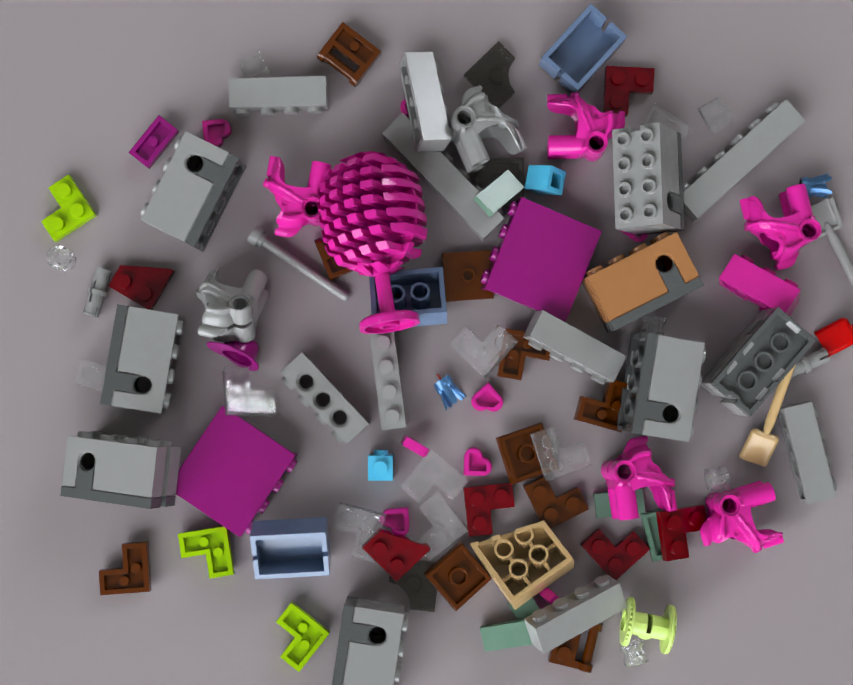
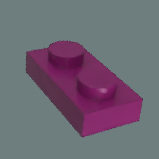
M158 115L128 153L150 169L178 135L179 131Z

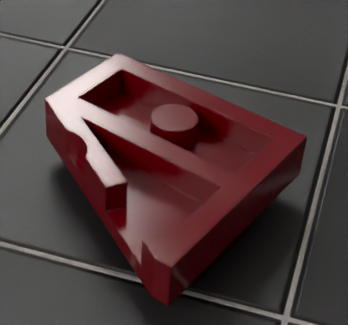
M120 265L108 286L144 308L153 310L175 271L170 268Z
M381 528L362 545V549L396 582L431 550L427 543L423 542L421 544L409 540L408 537L394 535L390 531Z

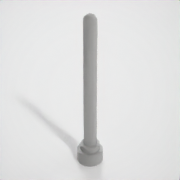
M257 225L247 239L250 244L255 247L257 245L259 247L264 246L344 301L349 299L350 295L346 290L270 240L266 230Z

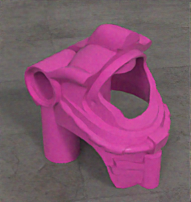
M578 92L571 93L570 96L567 94H547L548 109L554 113L570 116L575 123V135L548 136V160L585 158L592 162L598 161L607 148L608 140L612 138V130L625 127L624 111H619L618 114H614L613 111L601 113L595 106L587 104L579 96ZM589 144H597L600 149L594 150Z
M270 156L266 173L268 179L265 178L263 186L275 196V200L281 208V212L276 219L278 229L275 228L276 236L292 237L305 225H320L319 216H321L323 210L318 211L315 215H309V212L313 208H318V202H320L322 197H317L318 188L320 189V185L323 182L328 181L322 179L323 172L331 169L330 164L312 161L307 187H295L285 184V167L281 158Z
M806 184L788 187L785 192L778 194L784 216L781 218H773L768 215L758 197L751 196L739 200L743 218L747 220L744 223V231H749L757 236L760 242L770 249V258L776 263L774 265L776 271L792 267L797 260L800 248L816 240L822 232L820 223L815 220Z
M646 435L631 438L621 455L615 460L605 461L601 466V475L606 480L605 484L607 485L612 519L631 520L639 518L635 490L643 487L650 488L654 500L661 510L669 512L677 510L675 490L672 489V487H675V479L667 477L662 473L660 467L652 462V451L647 446L646 442L649 441Z
M756 481L724 491L723 493L712 492L708 494L705 499V506L708 510L707 520L700 529L703 545L709 546L711 542L722 543L730 538L742 542L752 552L757 553L762 550V547L765 549L784 543L782 532L771 529L757 530L751 514V508L776 500L772 485L769 482L762 483L761 481Z

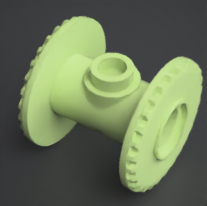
M628 597L625 601L627 608L622 610L620 644L625 647L628 646L632 634L638 635L641 639H659L661 653L668 654L673 646L676 633L677 613L675 606L667 605L663 616L636 611L634 597Z

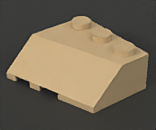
M544 520L515 529V531L504 535L492 536L491 539L470 543L488 574L515 610L574 568V559Z

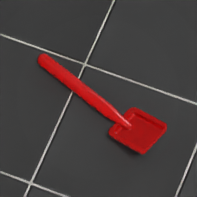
M845 317L814 332L822 347L827 350L829 357L853 345V324H850Z

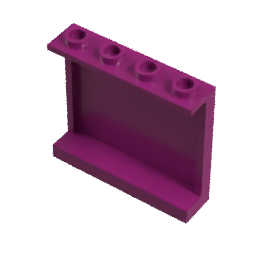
M520 197L516 202L512 201L507 214L510 215L508 223L503 224L498 237L501 240L498 247L494 246L489 257L492 263L489 270L485 269L481 276L480 282L483 283L481 289L488 290L536 311L544 310L566 322L602 231Z
M227 405L221 406L179 468L176 495L238 537H241L244 533L250 534L257 514L259 512L263 514L271 503L267 500L271 493L277 494L284 483L281 478L286 471L291 473L298 463L295 460L298 453H293L235 414L234 410Z

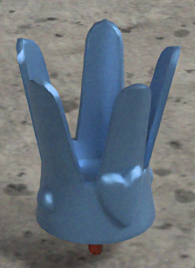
M829 173L813 178H800L799 184H806L809 197L818 196L826 198L829 197L826 195L832 194V191L826 189L827 185L824 184V182L832 179L831 176H828Z
M438 373L436 374L439 381L433 386L441 396L445 410H447V406L451 408L452 403L456 404L457 398L463 400L464 397H467L453 383L450 375L441 378Z

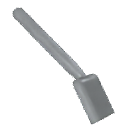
M826 197L811 205L815 220L821 225L822 232L818 238L825 235L828 236L830 244L853 287V265L840 239L834 232L841 228L842 220L833 197Z

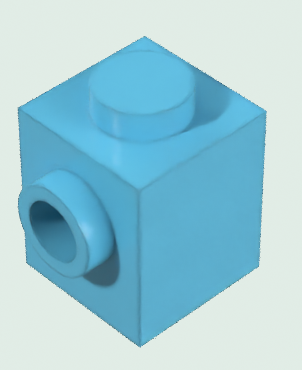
M529 165L524 189L538 195L562 196L566 171L552 165Z
M373 450V454L368 455V481H393L394 454H388V450Z

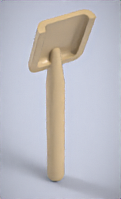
M795 366L776 388L765 419L763 431L759 429H752L739 454L741 459L764 467L767 466L779 442L778 436L770 432L776 422Z

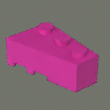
M734 254L720 275L719 284L741 299L749 300L760 306L758 308L760 311L779 307L790 316L799 303L801 290L798 289V285L790 279L782 280L776 277V273L770 268H760L754 265L755 262L745 255L740 257Z

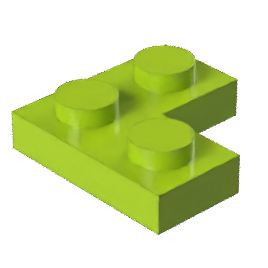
M70 175L65 176L48 187L61 208L41 222L55 242L60 241L97 216Z
M218 526L178 533L181 558L206 554L209 579L235 574L229 530L227 528Z
M293 601L276 621L277 624L295 637L281 654L280 658L300 672L330 633L326 627Z

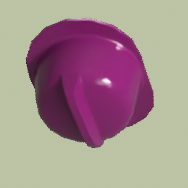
M254 340L247 343H240L238 341L206 343L210 350L228 358L243 369L249 371H257L259 369V365L256 362L259 345Z

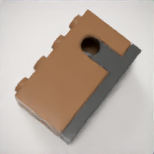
M667 231L650 240V246H647L645 242L628 252L630 256L625 257L624 254H621L607 262L608 267L603 269L602 265H599L585 273L586 278L582 280V284L602 323H604L603 325L607 333L615 331L704 286L677 232L669 235ZM656 260L662 262L664 266L663 272L656 267Z

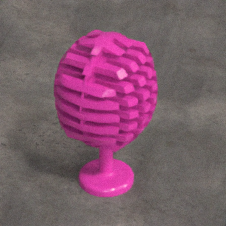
M374 151L359 152L339 160L344 163L335 165L333 170L328 169L323 172L322 179L328 181L323 182L317 192V197L322 196L320 202H318V211L323 210L321 216H319L320 228L324 229V231L321 230L323 242L329 245H325L328 255L334 257L338 266L347 267L349 270L360 273L359 275L375 277L380 313L370 315L360 321L359 329L364 334L396 332L414 327L420 323L417 312L395 310L390 275L404 269L405 267L400 265L409 262L410 258L416 259L421 256L422 250L413 248V246L423 244V240L427 239L428 231L427 228H423V226L426 227L427 217L424 214L425 203L422 199V188L418 185L419 178L416 173L409 171L405 164L400 163L395 158Z

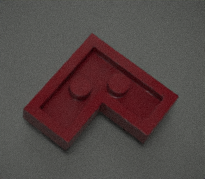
M606 66L603 113L613 111L614 114H618L619 111H624L625 117H627L629 93L652 94L654 92L655 68Z
M506 482L463 487L468 536L493 534L490 510L515 507L512 484Z
M705 506L681 507L671 512L657 511L656 517L663 561L689 558L686 533L700 531L701 526L707 520Z
M599 528L580 544L603 571L615 580L621 577L650 550L633 530L615 546Z

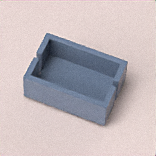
M592 4L585 9L541 57L539 66L554 80L559 77L558 83L570 94L574 92L579 93L623 45L627 38V35L612 22L608 24L605 32H603L601 29L607 17Z
M327 517L253 521L250 542L255 579L330 575L331 552Z

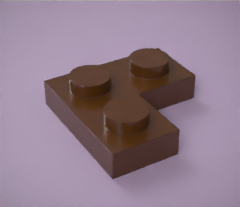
M505 328L497 377L521 381L525 357L550 361V352L543 348L542 350H537L528 345L529 340L523 338L524 331Z
M617 380L607 382L603 401L580 396L574 420L622 432L617 430L618 426L616 425L618 412L621 408L622 388H627L628 383Z
M546 476L523 486L539 520H544L549 528L589 510L578 487L555 497Z
M148 541L123 543V568L99 570L100 595L150 592L152 590Z

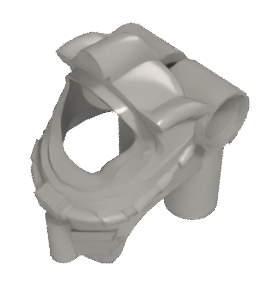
M481 85L470 88L463 94L461 106L455 110L448 124L452 128V141L456 145L467 174L483 169L485 167L484 163L490 160L482 142L484 139H498L506 151L512 155L527 149L520 130H517L519 126L518 120L503 114L498 107L491 105L485 92H481L483 89Z
M217 267L216 270L209 272L204 283L196 291L197 298L202 300L206 308L202 317V325L198 328V335L210 337L218 342H250L255 338L257 321L270 296L269 292L264 289L268 278L260 270H251L241 288L221 284L218 276L219 268Z

